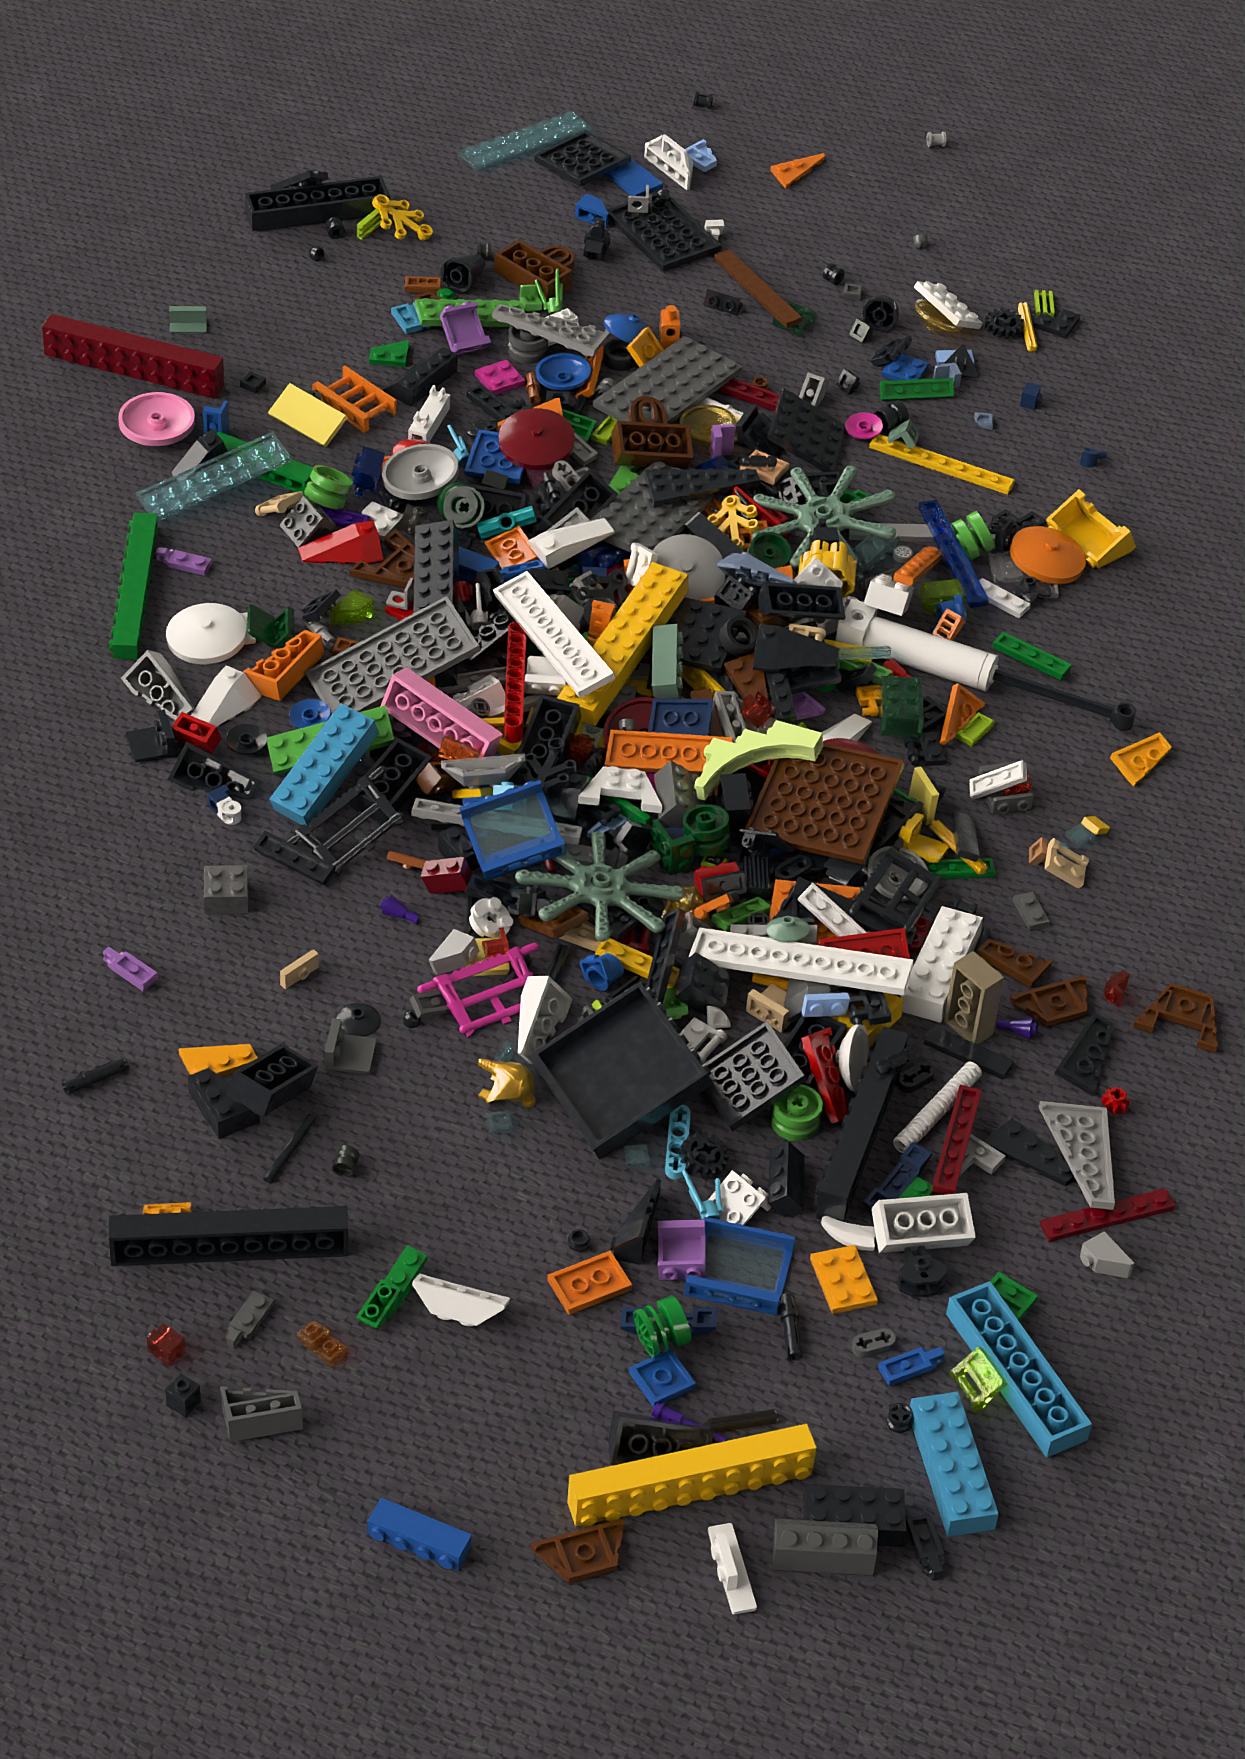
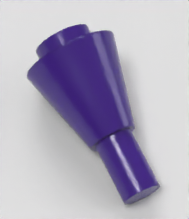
M393 895L389 898L385 897L381 903L382 914L406 918L415 924L420 918L419 915L409 911Z
M1034 1018L1012 1021L998 1019L996 1028L1010 1030L1031 1040L1032 1036L1037 1035L1038 1023H1035Z

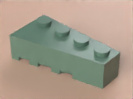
M677 624L653 626L652 689L656 699H682L681 689H683L681 674H683V665L681 659H683V649L680 647V644H683V633L679 632Z

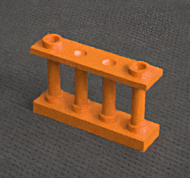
M343 366V378L328 387L318 381L312 384V390L318 391L321 394L322 402L347 416L346 421L363 433L369 430V419L385 410L393 415L396 414V399L347 366ZM346 384L353 387L342 395L334 392ZM358 393L366 396L354 404L346 401ZM372 401L378 404V406L366 413L360 410V408Z

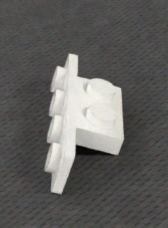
M727 1523L708 1527V1534L712 1544V1557L717 1561L718 1577L720 1582L723 1581L732 1614L756 1611L757 1605L733 1525Z

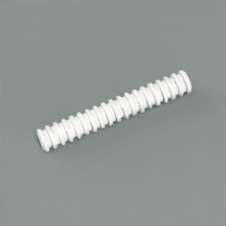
M967 1062L893 1139L895 1148L899 1152L904 1153L912 1142L918 1144L955 1104L959 1086L971 1087L981 1077L982 1071L980 1067L973 1062Z

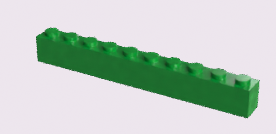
M134 513L133 520H129V532L131 533H127L128 546H125L124 552L126 559H123L122 570L124 572L120 574V584L122 585L118 586V597L120 599H116V611H118L114 612V624L116 625H112L111 636L113 639L109 641V651H113V659L138 660L158 532V517L156 513Z

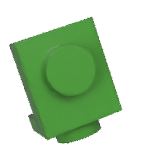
M536 284L521 285L519 301H521L524 311L535 312L536 310H542L543 303L538 297Z
M676 987L667 988L663 1007L667 1013L664 1015L672 1017V1019L682 1018V1015H688V1006L675 998Z

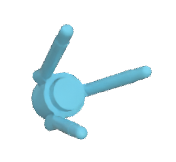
M449 424L448 429L458 447L453 453L458 460V465L460 467L466 466L469 453L462 436L457 437L452 426Z
M683 1170L682 1173L690 1189L689 1194L700 1213L701 1219L703 1220L704 1217L719 1220V1213L723 1212L720 1179L716 1178L715 1180L716 1204L712 1200L702 1202L687 1171Z

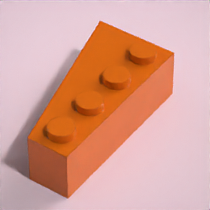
M304 630L286 642L284 648L271 652L272 656L266 660H259L254 668H247L243 673L261 695L281 701L302 679L305 671L311 669L325 654L322 635Z

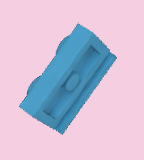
M415 302L412 305L407 303L391 308V314L405 334L420 331L423 327L430 328V326H421Z

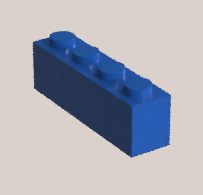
M380 1498L367 1521V1534L377 1541L384 1540L393 1544L399 1550H408L416 1553L421 1559H430L438 1562L445 1569L452 1568L459 1571L471 1549L472 1534L383 1498Z

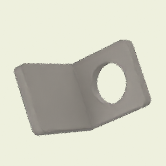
M646 185V197L629 196L628 212L648 213V204H652V194H649V185ZM640 201L642 206L635 208L632 206V203Z
M410 578L405 588V593L391 591L386 605L408 610L411 602L414 601V578ZM395 597H401L404 599V601L401 603H396L393 601V599Z

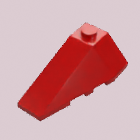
M373 520L354 523L298 548L302 562L305 563L339 562V564H346V562L358 563L360 560L367 564L383 562L379 534Z

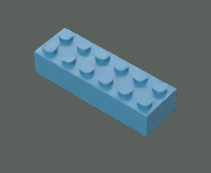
M340 703L270 797L274 811L301 825H308L312 817L316 818L318 812L323 810L379 734L375 720Z
M952 1392L911 1398L910 1408L913 1412L911 1425L947 1537L995 1530L998 1511L959 1393Z

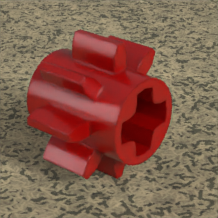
M467 581L459 582V596L462 603L470 602V596H473L472 585H467Z
M1115 1087L1111 1090L1107 1089L1101 1103L1105 1104L1107 1111L1113 1113V1115L1120 1112L1124 1114L1126 1108L1130 1105L1131 1099L1126 1098L1127 1091Z

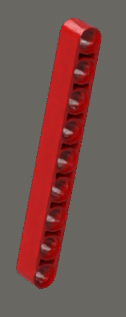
M512 622L508 626L504 739L509 743H518L523 739L526 633L517 622Z

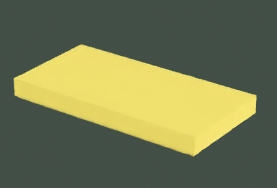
M289 383L268 412L270 416L324 447L328 446L347 420L345 414Z

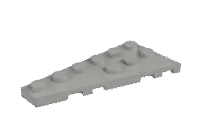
M499 304L492 314V317L501 323L511 324L517 329L531 332L534 336H541L552 343L562 344L567 349L577 350L585 356L593 357L611 334L607 329L605 331L595 330L596 326L593 325L582 327L575 321L554 316L543 318L539 317L540 313L526 314L523 313L522 309Z
M1040 1101L1039 1109L1089 1206L1113 1210L1115 1198L1107 1108Z

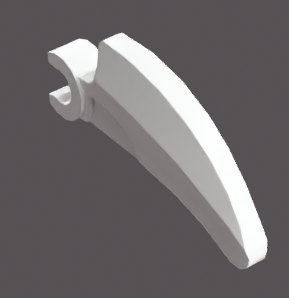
M829 1216L822 1217V1226L838 1242L846 1246L855 1245L856 1249L874 1250V1242L877 1241L875 1227L850 1224Z

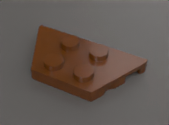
M1083 975L1013 994L1010 996V1003L1046 1027L1085 1017L1087 1014V976Z
M622 1518L531 1543V1550L569 1584L617 1571L624 1520Z

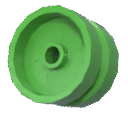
M321 465L314 466L310 475L312 481L307 483L304 490L305 495L313 502L324 507L342 509L347 500L346 494L350 492L353 485L352 479L334 468Z
M977 511L967 515L968 525L962 519L952 523L956 539L970 561L980 556L979 547L984 552H989L995 548L993 538Z
M800 1085L775 1102L771 1115L773 1130L780 1137L790 1141H803L813 1137L820 1126L823 1104L820 1095L813 1088Z

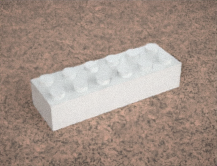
M944 906L941 907L912 968L905 994L900 997L904 1000L902 1012L939 1023L942 1022L945 1015L954 963L974 951L981 935L983 917Z

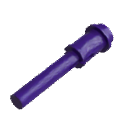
M657 1402L651 1416L655 1418L703 1427L684 1418L683 1413L681 1414L666 1407L664 1402L662 1404ZM713 1432L712 1442L720 1443L727 1440L726 1437Z

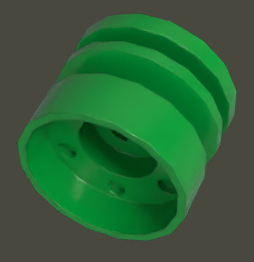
M674 1296L657 1301V1313L651 1305L645 1306L644 1310L639 1308L633 1312L638 1337L652 1358L658 1356L660 1351L666 1353L669 1350L668 1341L674 1348L691 1342V1331L687 1318Z

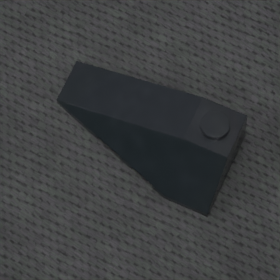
M192 742L185 743L168 777V780L185 789H202L208 793L225 784L229 788L230 796L247 799L253 797L261 781Z
M613 1411L609 1431L610 1465H618L711 1445L714 1430L654 1417Z

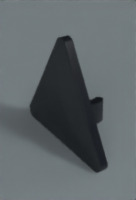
M964 344L944 362V364L956 363L962 377L978 378L979 376Z

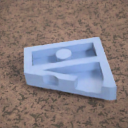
M703 139L685 149L691 157L693 165L703 172L717 165V159L712 154L711 149L707 148L706 140Z

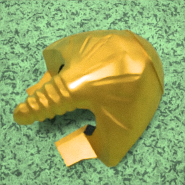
M478 1060V1065L493 1074L491 1080L495 1081L492 1090L482 1089L478 1095L479 1098L484 1099L487 1104L494 1100L510 1099L513 1102L522 1101L523 1106L527 1108L535 1105V1097L532 1095L534 1076L527 1067L515 1062Z

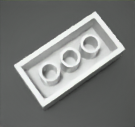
M881 574L870 581L864 604L902 616L908 610L914 587L893 581L891 576Z
M967 1193L878 1200L871 1209L879 1253L904 1251L906 1247H910L911 1250H918L919 1246H925L926 1249L968 1246L976 1238Z

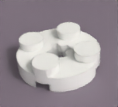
M495 897L477 901L470 910V924L481 937L485 935L491 938H502L513 924V919L508 910ZM490 916L493 921H488L487 917Z

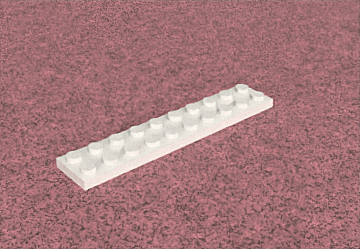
M528 571L493 589L497 599L579 698L616 679L612 670Z
M699 928L689 954L690 957L697 952L722 968L897 995L905 994L913 968V960L799 942H779L772 938Z

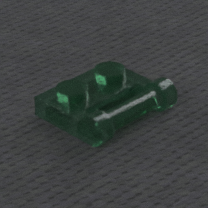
M790 301L788 305L801 317L804 316L806 318L799 325L786 328L779 320L774 318L772 325L791 332L793 336L799 338L803 334V330L811 322H814L818 315L814 310Z

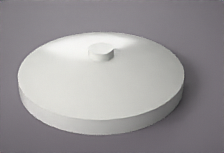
M217 603L197 604L180 611L171 619L166 629V638L170 650L180 659L193 664H213L227 660L242 649L247 637L246 623L242 615L229 606Z

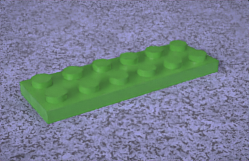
M415 299V308L421 326H443L440 314L444 308L449 305L460 306L467 301L478 303L476 309L482 327L511 326V324L501 323L492 317L493 310L499 304L522 309L523 313H525L521 301Z
M386 705L359 712L375 720L379 734L366 751L385 747L393 743L395 739ZM326 722L266 738L275 776L290 772Z

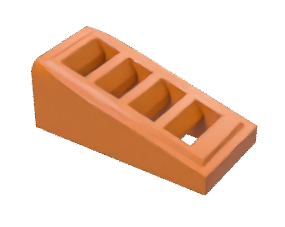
M947 608L932 634L942 637L940 635L942 632L947 635L945 639L953 641L966 622L960 615ZM950 619L954 620L955 623L953 624L949 622ZM945 626L950 627L951 630L948 631L947 629H945Z

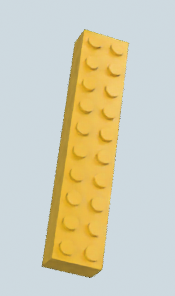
M654 562L648 567L592 647L612 670L616 679L582 698H579L567 683L557 699L580 704L581 723L595 727L652 645L653 626L665 625L688 593V574Z
M803 1424L569 1475L567 1503L575 1527L582 1525L589 1527L596 1522L605 1520L610 1522L628 1515L639 1516L643 1512L650 1510L662 1511L669 1506H685L691 1503V1501L700 1499L707 1501L723 1494L734 1495L741 1490H757L768 1484L780 1485L791 1479L802 1480L812 1475L816 1445L808 1425Z

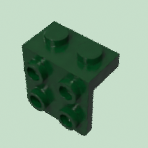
M252 604L248 606L247 632L252 637L275 649L283 648L286 642L294 638V609L287 606L277 617H274Z
M659 820L653 821L650 850L660 854L661 859L659 863L663 870L666 869L669 875L687 872L689 869H692L695 846L694 837L690 834L672 840Z

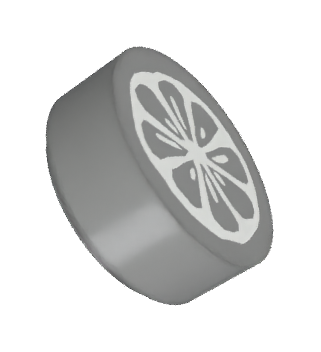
M897 546L893 550V559L899 563H907L912 559L913 552L907 546Z

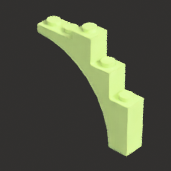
M776 720L772 728L768 729L766 735L744 729L741 736L737 737L735 743L713 737L711 743L704 750L706 763L703 773L695 781L694 788L697 791V798L706 800L712 790L719 784L721 774H732L753 763L778 758H800L816 761L823 748L822 733Z

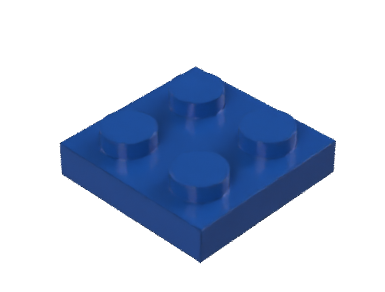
M902 354L900 358L890 360L887 363L881 377L893 381L921 379L928 369L929 362Z
M672 1349L629 1367V1374L653 1408L657 1402L660 1404L666 1403L694 1390L696 1386L695 1381Z

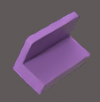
M734 424L712 425L710 456L713 466L720 465L721 455H733Z

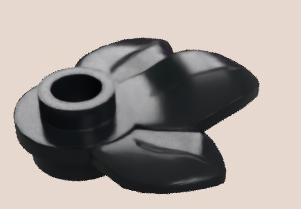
M475 420L472 423L474 429L467 431L466 435L476 437L479 430L499 432L498 421Z
M1029 576L1024 578L1020 585L1013 589L1012 594L1019 598L1023 597L1028 603L1033 604L1039 595L1050 597L1051 589L1047 584L1040 583L1039 580Z

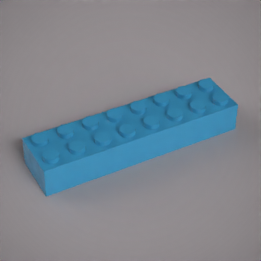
M989 1281L949 1297L946 1315L1045 1457L1048 1458L1088 1441L1092 1423L992 1283Z

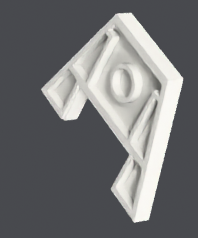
M603 766L578 797V803L597 806L599 805L600 795L642 800V811L662 813V804L645 771Z

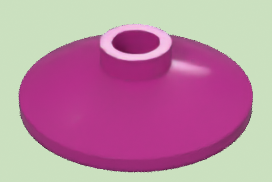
M856 413L846 421L847 432L858 439L874 438L883 429L881 419L871 413Z

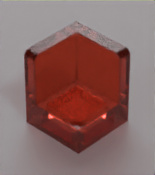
M504 927L499 928V939L482 941L486 960L491 956L496 957L498 953L501 955L506 954L509 950Z

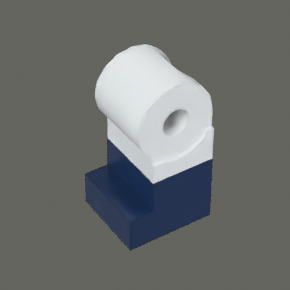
M225 784L207 793V805L226 824L235 825L241 821V805L230 798L229 788Z

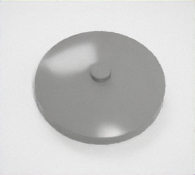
M419 444L404 448L392 455L382 470L386 489L394 496L408 500H421L437 496L445 486L455 483L459 475V465L455 454L451 450L435 444Z
M682 534L663 540L653 549L658 554L657 564L688 574L689 591L685 595L686 598L700 600L717 597L716 593L724 583L725 573L717 567V563L723 560L713 544L695 535Z

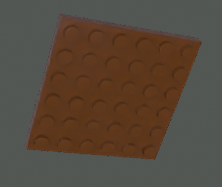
M823 743V748L816 761L800 758L775 759L745 830L755 828L761 832H767V830L775 831L779 834L780 838L788 841V844L794 849L864 865L904 768V760Z

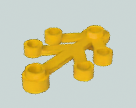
M382 194L374 197L372 204L380 211L382 218L380 226L385 230L390 229L392 221L389 219L388 213L391 214L396 227L395 237L397 239H404L407 233L402 223L416 231L420 240H427L431 237L433 230L429 225L422 224L419 226L409 219L413 218L414 221L421 222L424 217V213L421 210L407 211L410 204L406 200L390 201L387 196Z
M731 495L722 501V509L717 514L710 515L708 520L717 527L720 524V520L728 513L729 517L718 529L724 533L730 527L731 540L745 551L744 542L739 538L738 524L747 528L750 532H756L759 529V524L756 519L747 520L738 516L736 512H742L748 518L756 517L758 512L754 505L745 506L741 504L738 496Z

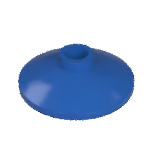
M306 699L298 702L291 708L289 717L291 723L300 729L328 721L331 713L330 708L323 701Z

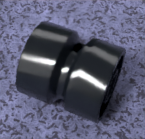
M899 400L874 412V415L878 416L883 423V432H887L909 419L906 406Z

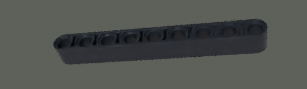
M699 511L684 523L685 528L691 535L701 537L713 544L723 559L732 553L741 554L744 552ZM752 585L760 592L762 586ZM782 616L791 624L803 618Z

